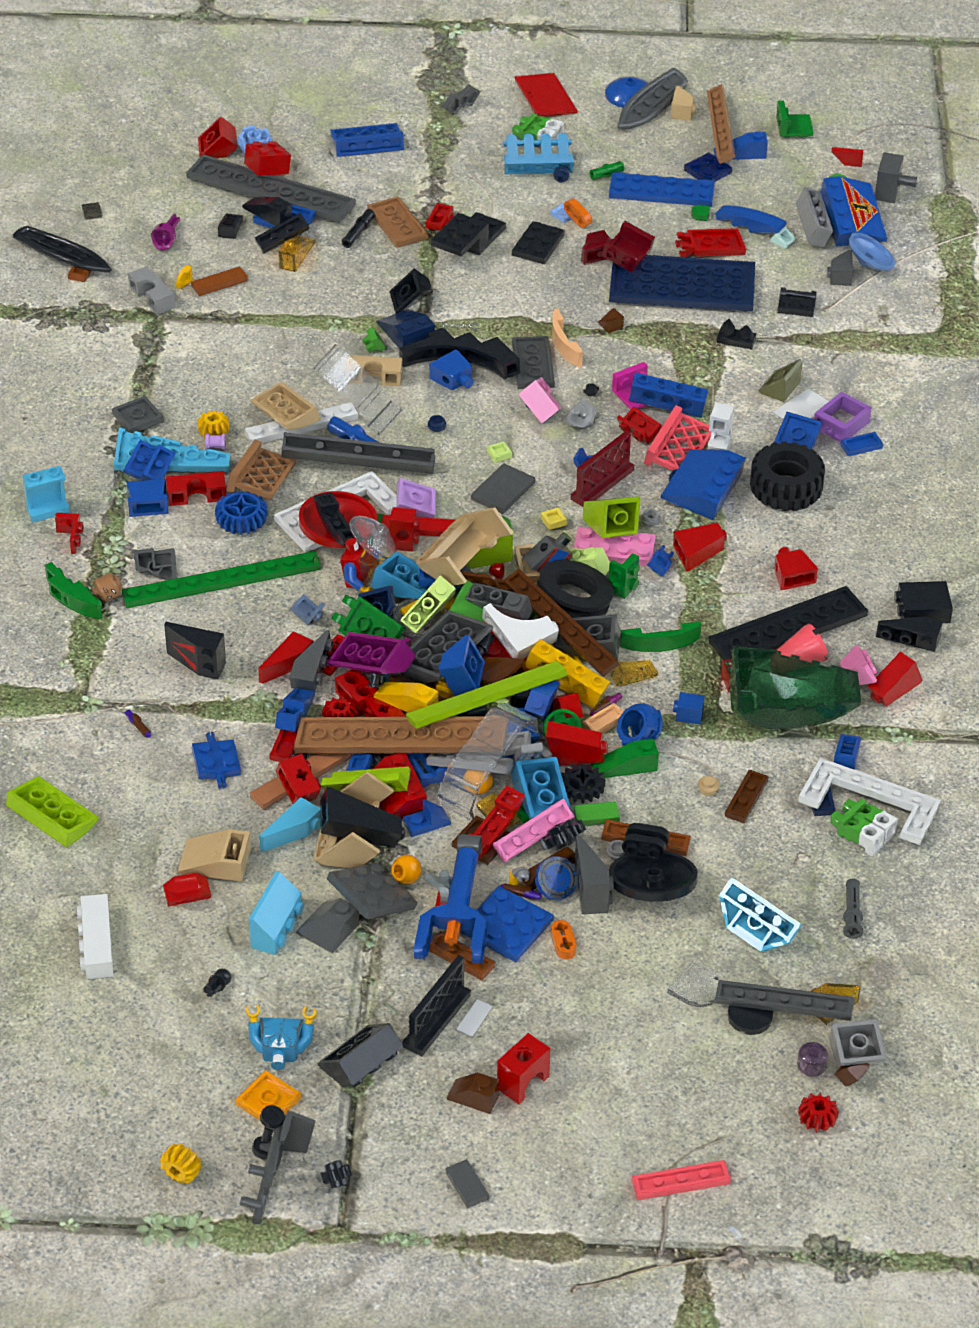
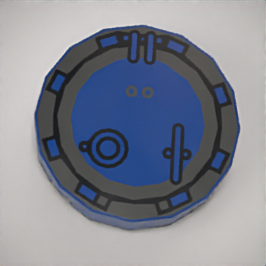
M560 856L550 857L542 861L536 869L535 883L539 892L545 898L556 901L563 900L571 896L577 888V871L568 859Z

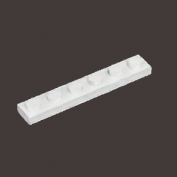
M351 402L318 410L321 420L303 428L285 429L276 421L245 428V435L250 445L254 440L265 443L284 438V432L301 434L325 428L334 416L339 417L345 422L358 420V413Z

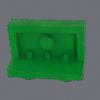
M632 553L622 564L614 560L609 563L608 579L613 586L614 594L624 599L632 590L635 591L639 585L638 572L640 565L638 555Z

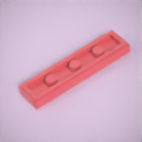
M725 1160L634 1175L631 1181L637 1200L728 1185L731 1178Z

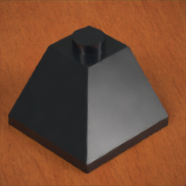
M415 268L389 291L395 313L410 308L432 290L429 278Z

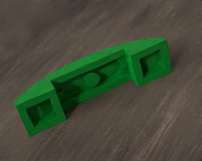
M701 621L681 623L679 630L642 633L641 628L621 630L620 647L640 652H663L679 649L700 639Z

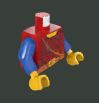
M355 538L348 539L345 542L347 548L340 560L346 587L355 588L357 591L360 590L361 593L375 590L371 586L367 588L365 586L378 565L377 560L381 564L392 555L388 554L383 557L379 551L372 548L368 543H357Z

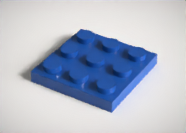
M500 886L477 909L487 920L488 937L486 947L514 962H517L554 920L552 913ZM461 930L462 934L472 939L473 931Z

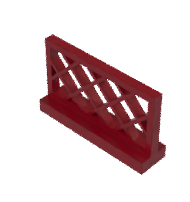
M626 430L577 467L576 490L571 493L570 500L584 507L585 501L597 500L634 471L635 465L630 462L631 432Z

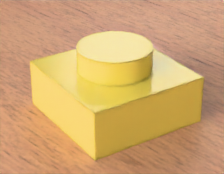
M559 507L541 512V520L548 530L567 525V519Z

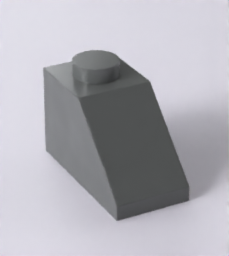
M847 250L831 260V266L827 267V278H830V285L852 286V250Z

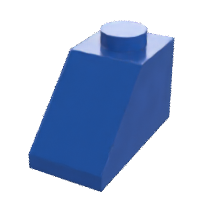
M554 680L532 688L524 707L526 714L545 720L549 714L560 682Z

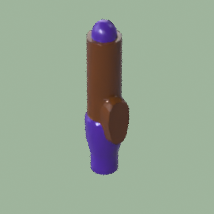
M130 709L126 710L125 715L144 737L150 738L151 731L144 725L141 717Z
M507 883L500 885V887L518 896L537 900L542 898L541 893L525 885L515 886Z

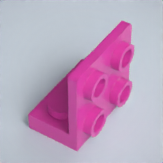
M645 362L613 373L612 392L630 410L633 406L637 409L648 406L629 401L635 372L645 375L648 373V365Z

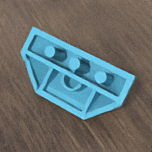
M732 877L719 894L726 928L761 952L790 944L802 924Z

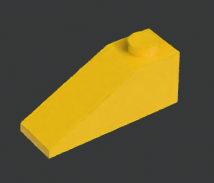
M385 682L374 694V698L409 713L438 703V691L421 683Z

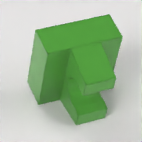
M371 327L366 330L368 335L362 341L366 345L368 352L371 353L377 349L380 352L385 350L386 346L375 329Z

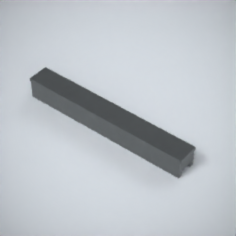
M284 432L281 449V457L428 474L434 473L436 455L433 448Z

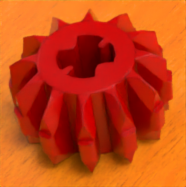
M340 696L339 699H335L332 697L331 701H326L322 710V716L358 717V711L355 702H351L349 698L342 699Z
M821 1092L817 1096L810 1093L808 1098L803 1097L798 1108L800 1123L806 1124L807 1130L814 1128L816 1133L819 1129L826 1132L829 1127L833 1128L839 1114L836 1101H831L830 1095L823 1097Z

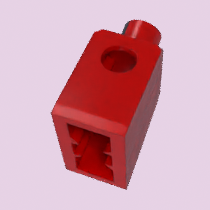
M788 547L779 549L778 554L775 556L774 570L781 591L816 583L818 568L803 550L790 551Z

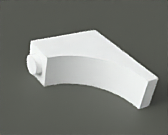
M491 603L483 607L482 619L487 624L493 626L492 632L512 658L524 659L528 657L539 639L550 645L557 641L559 628L548 616L535 620H519L502 614Z

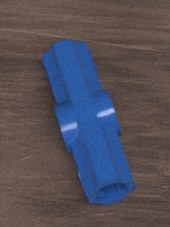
M332 417L327 424V430L342 439L378 442L368 436L360 425L355 424L352 426L339 417Z

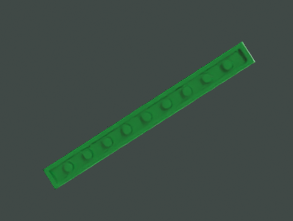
M316 551L130 587L122 589V597L126 608L321 570V563Z

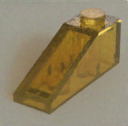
M297 236L285 241L278 251L279 269L296 272L315 244L316 239Z

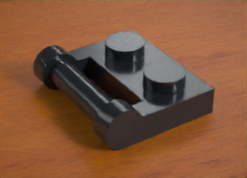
M781 287L777 313L813 317L817 291L804 292L786 290L785 287Z

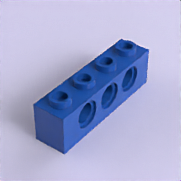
M635 372L629 401L670 411L677 405L683 408L681 413L702 418L708 389Z

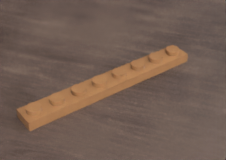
M720 84L707 90L717 160L721 164L735 158L725 89Z

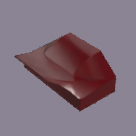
M605 230L587 234L585 244L582 247L581 262L583 265L607 260L601 255L605 243L611 242L613 239L608 236Z

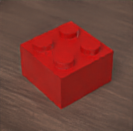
M255 141L252 144H246L244 164L256 175L289 174L291 154L280 146L278 142L269 141L268 143H261Z

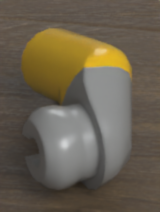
M525 867L511 869L509 872V884L520 886L522 879H525V882L528 881L529 870Z

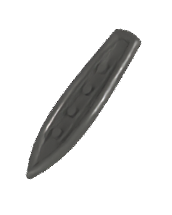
M671 68L637 91L622 109L618 121V129H630L641 126L659 115L673 101L676 86L684 88L688 83L685 75L678 69Z

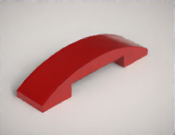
M506 785L495 799V806L474 834H468L482 836V851L478 859L505 832L524 800L525 795Z

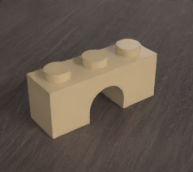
M347 355L345 383L364 384L366 377L374 375L382 379V385L401 386L402 358Z

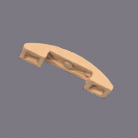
M558 308L554 309L552 316V339L555 347L566 360L577 367H581L583 352L577 341H568L563 332L564 318Z

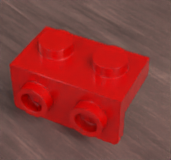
M634 406L624 418L620 415L617 417L619 428L622 431L628 430L639 442L644 441L647 444L652 441L662 428L659 422Z

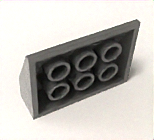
M449 610L410 647L416 657L405 672H400L401 675L422 684L441 680L443 675L439 673V663H441L443 653L465 635H470L476 646L493 629V626Z

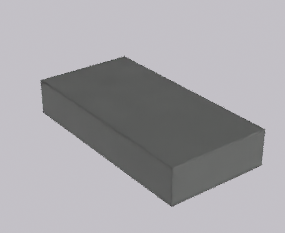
M467 1159L446 1167L448 1178L467 1208L489 1200L488 1192Z

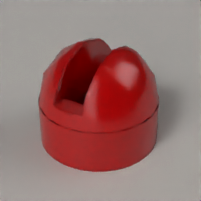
M492 564L489 567V574L497 579H503L505 573L504 564Z

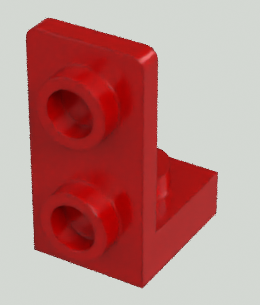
M56 513V532L71 533V554H75L77 547H80L81 544L80 534H83L84 523L80 522V514Z

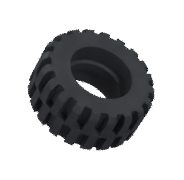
M787 441L779 444L777 442L772 443L770 446L767 445L759 450L752 460L750 489L759 501H762V504L765 506L769 505L772 509L777 510L778 508L782 509V511H798L799 508L805 509L809 507V504H814L822 494L825 464L816 451L809 449L804 444L798 445L796 442L787 443ZM780 475H789L793 477H784Z

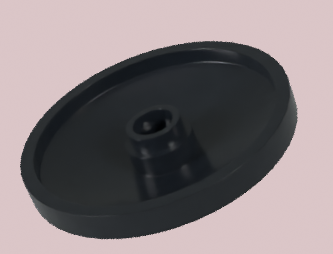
M665 851L664 856L658 860L625 854L611 864L609 876L613 877V888L624 896L641 901L662 902L675 900L692 892L697 885L698 871L689 859L679 854Z

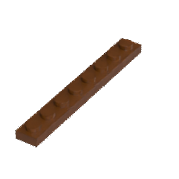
M519 568L503 580L504 584L512 592L528 596L533 612L540 618L548 616L551 621H554L559 628L558 635L602 677H605L619 666L618 660Z

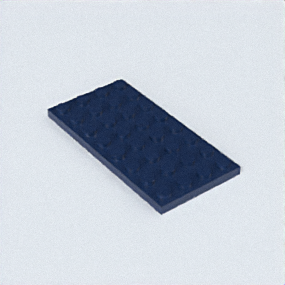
M646 255L633 272L613 262L609 302L738 310L744 312L753 311L755 262Z

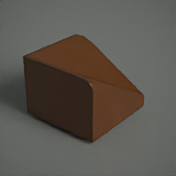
M612 308L598 321V324L608 333L623 328L624 316L615 308Z
M864 1063L841 1066L834 1075L845 1087H848L859 1081L870 1068V1065Z

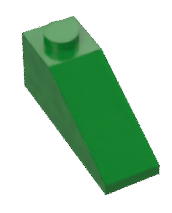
M654 739L633 741L605 754L604 762L591 763L592 769L598 767L599 773H604V778L655 772L658 770L659 753Z

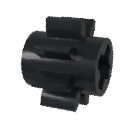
M336 1160L324 1165L326 1171L321 1173L324 1184L330 1183L331 1189L349 1183L347 1177L352 1175L349 1164L343 1165L342 1160Z

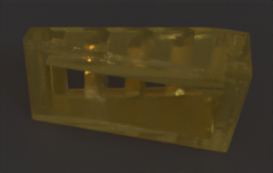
M650 660L618 662L619 666L610 673L617 686L632 684L658 675Z

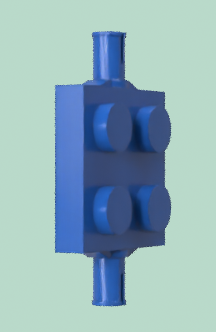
M207 732V742L192 743V753L198 779H216L218 788L221 789L222 786L224 789L227 786L225 778L241 775V767L234 739L216 741L214 732H211V736L210 732Z

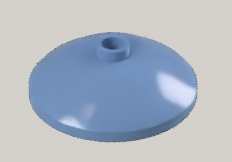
M853 233L849 237L850 248L862 266L880 271L893 269L895 266L894 257L877 240L862 233Z

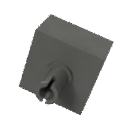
M883 152L875 189L877 201L895 203L900 185L916 188L918 177L902 175L904 155Z

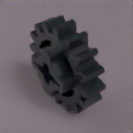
M580 763L579 767L572 764V769L566 767L565 773L561 772L568 799L572 797L573 802L581 800V803L584 804L587 799L589 802H593V797L599 799L600 794L604 793L606 779H604L603 772L599 773L598 767L592 769L591 764L587 767L583 763Z
M570 819L547 830L548 835L543 837L540 842L544 850L552 847L559 850L573 844L576 841V836L583 833L586 827L582 820L571 823Z

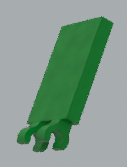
M345 595L342 602L351 607L347 617L335 612L331 618L341 625L338 631L345 636L348 632L399 639L406 628L360 596L356 600Z

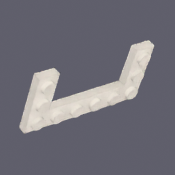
M372 471L328 490L349 492L360 497L367 495L386 515H391L392 508L396 507L397 495ZM303 501L274 514V521L307 553L322 545L307 538L299 527V510L305 502Z
M822 758L816 764L798 799L799 803L818 809L831 784L911 811L901 831L900 838L918 845L921 844L941 800Z

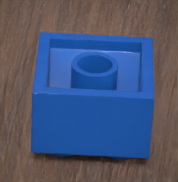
M465 635L444 652L441 663H439V673L443 675L448 688L452 690L455 696L480 687L485 661L470 635Z

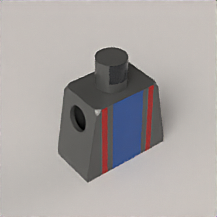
M562 532L557 539L548 535L544 536L523 558L532 570L540 573L547 563L571 559L572 553L567 545L572 539L565 532Z

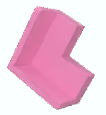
M542 377L535 380L519 393V396L541 423L561 409V406L551 395L553 391Z

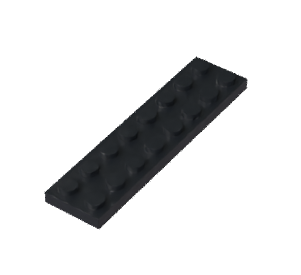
M847 586L709 636V644L723 660L743 658V661L746 662L776 651L807 624H811L815 628L812 631L817 635L866 617L868 609Z

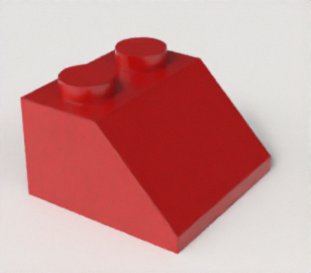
M220 116L198 137L199 156L207 155L214 158H226L231 153H234L238 147L236 127Z

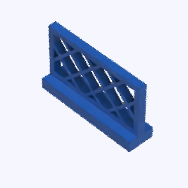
M397 123L330 130L337 157L404 150L403 132H400Z

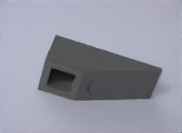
M475 582L465 598L482 609L491 603L502 614L519 620H528L533 611L528 596Z
M326 630L295 659L289 676L291 688L316 691L317 685H321L322 669L327 667V654L333 648V639H331L329 630Z

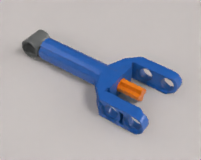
M459 834L457 856L447 904L433 907L420 915L414 944V959L424 960L428 956L433 927H437L438 929H446L444 943H449V946L457 944L460 930L473 931L470 946L472 950V963H483L488 937L487 920L477 910L469 907L478 856L482 851L481 835Z

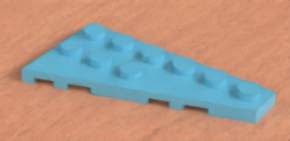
M119 427L114 471L124 470L141 439L155 447L161 445L176 453L167 471L230 472L231 455L229 453L212 449L200 450L197 449L196 445L190 444L188 447L181 445L179 441L154 435L146 437L142 436L141 432L129 433L124 428Z

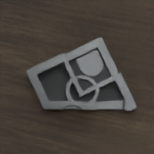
M149 548L134 551L136 571L165 580L177 578L174 548L158 551Z

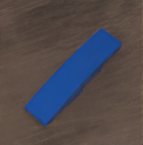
M723 205L715 213L716 220H731L733 226H748L749 232L779 233L787 225V222L781 218L746 207Z

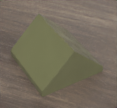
M799 359L775 370L758 390L760 394L784 402L801 381L803 361Z

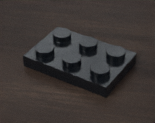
M532 221L512 249V256L545 264L565 236V230Z

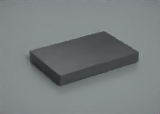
M503 463L471 494V500L488 508L495 507L499 513L504 514L535 483V477Z

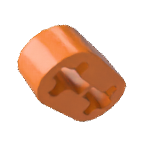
M571 198L564 203L565 212L578 226L584 228L592 223L591 214L576 199Z
M555 921L551 925V938L556 954L562 959H571L576 954V941L572 928L567 921ZM563 944H566L568 950L563 947Z

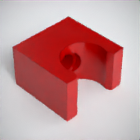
M527 1033L497 1060L499 1091L518 1105L523 1102L527 1085L534 1076H537L542 1081L549 1078L551 1048L530 1033Z

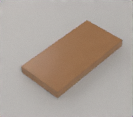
M399 196L367 205V209L375 212L374 220L396 248L428 239V233Z

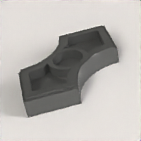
M468 84L462 91L450 93L442 107L456 115L462 107L472 106L481 91Z

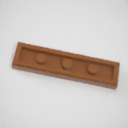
M606 819L601 840L609 842L614 840L623 841L627 827L630 824ZM668 831L670 837L666 851L686 856L691 835Z

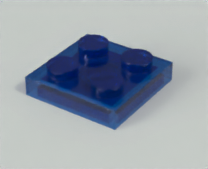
M710 152L684 165V171L696 179L715 182L731 174L733 168L725 162L720 164L717 157Z

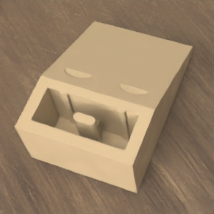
M227 829L187 839L177 873L184 875L198 873L208 878L242 882L251 852L250 832Z

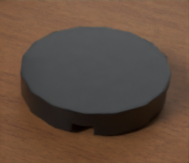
M729 1005L727 1017L730 1025L739 1032L741 1030L745 1034L754 1035L760 1034L770 1027L774 1012L771 1010Z

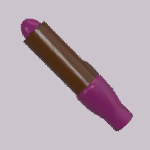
M621 693L603 698L600 701L601 704L591 710L590 716H593L612 703L616 704L622 699Z

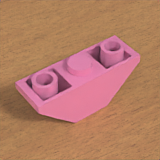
M859 645L854 646L840 662L852 686L877 682L874 674L878 672L865 649L861 650Z

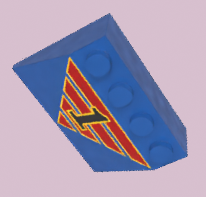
M842 176L823 178L820 192L833 229L832 234L836 247L848 246L849 237L853 233L868 235L878 242L887 241L871 183Z

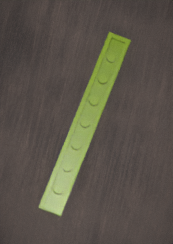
M558 661L406 713L407 721L417 729L567 676V671Z

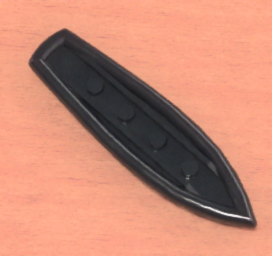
M30 226L21 227L13 233L14 239L65 264L90 271L107 273L112 271L109 264L97 253L68 239Z

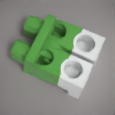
M534 113L530 117L522 116L519 125L515 124L512 127V134L518 137L519 140H523L525 134H532L534 140H540L541 135L544 133L549 134L551 140H557L558 135L563 133L562 121L542 116L537 117V114Z
M862 798L858 802L848 799L842 806V811L845 814L835 811L831 815L830 823L838 828L837 835L865 848V853L873 856L883 846V843L885 844L896 834L898 818L871 804H867V801Z

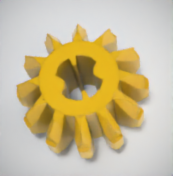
M208 410L207 413H202L201 417L198 418V431L200 435H203L204 439L206 433L210 435H226L229 432V419L223 412H217L216 410L211 412Z
M173 1143L165 1150L160 1159V1167L166 1171L165 1175L170 1176L172 1181L177 1180L180 1184L183 1182L189 1184L200 1173L202 1165L200 1164L201 1159L196 1156L197 1152H193L190 1150V1147H185L182 1143L178 1145Z

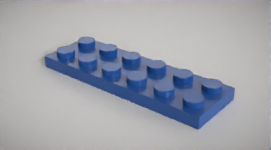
M612 172L609 198L712 207L715 181Z

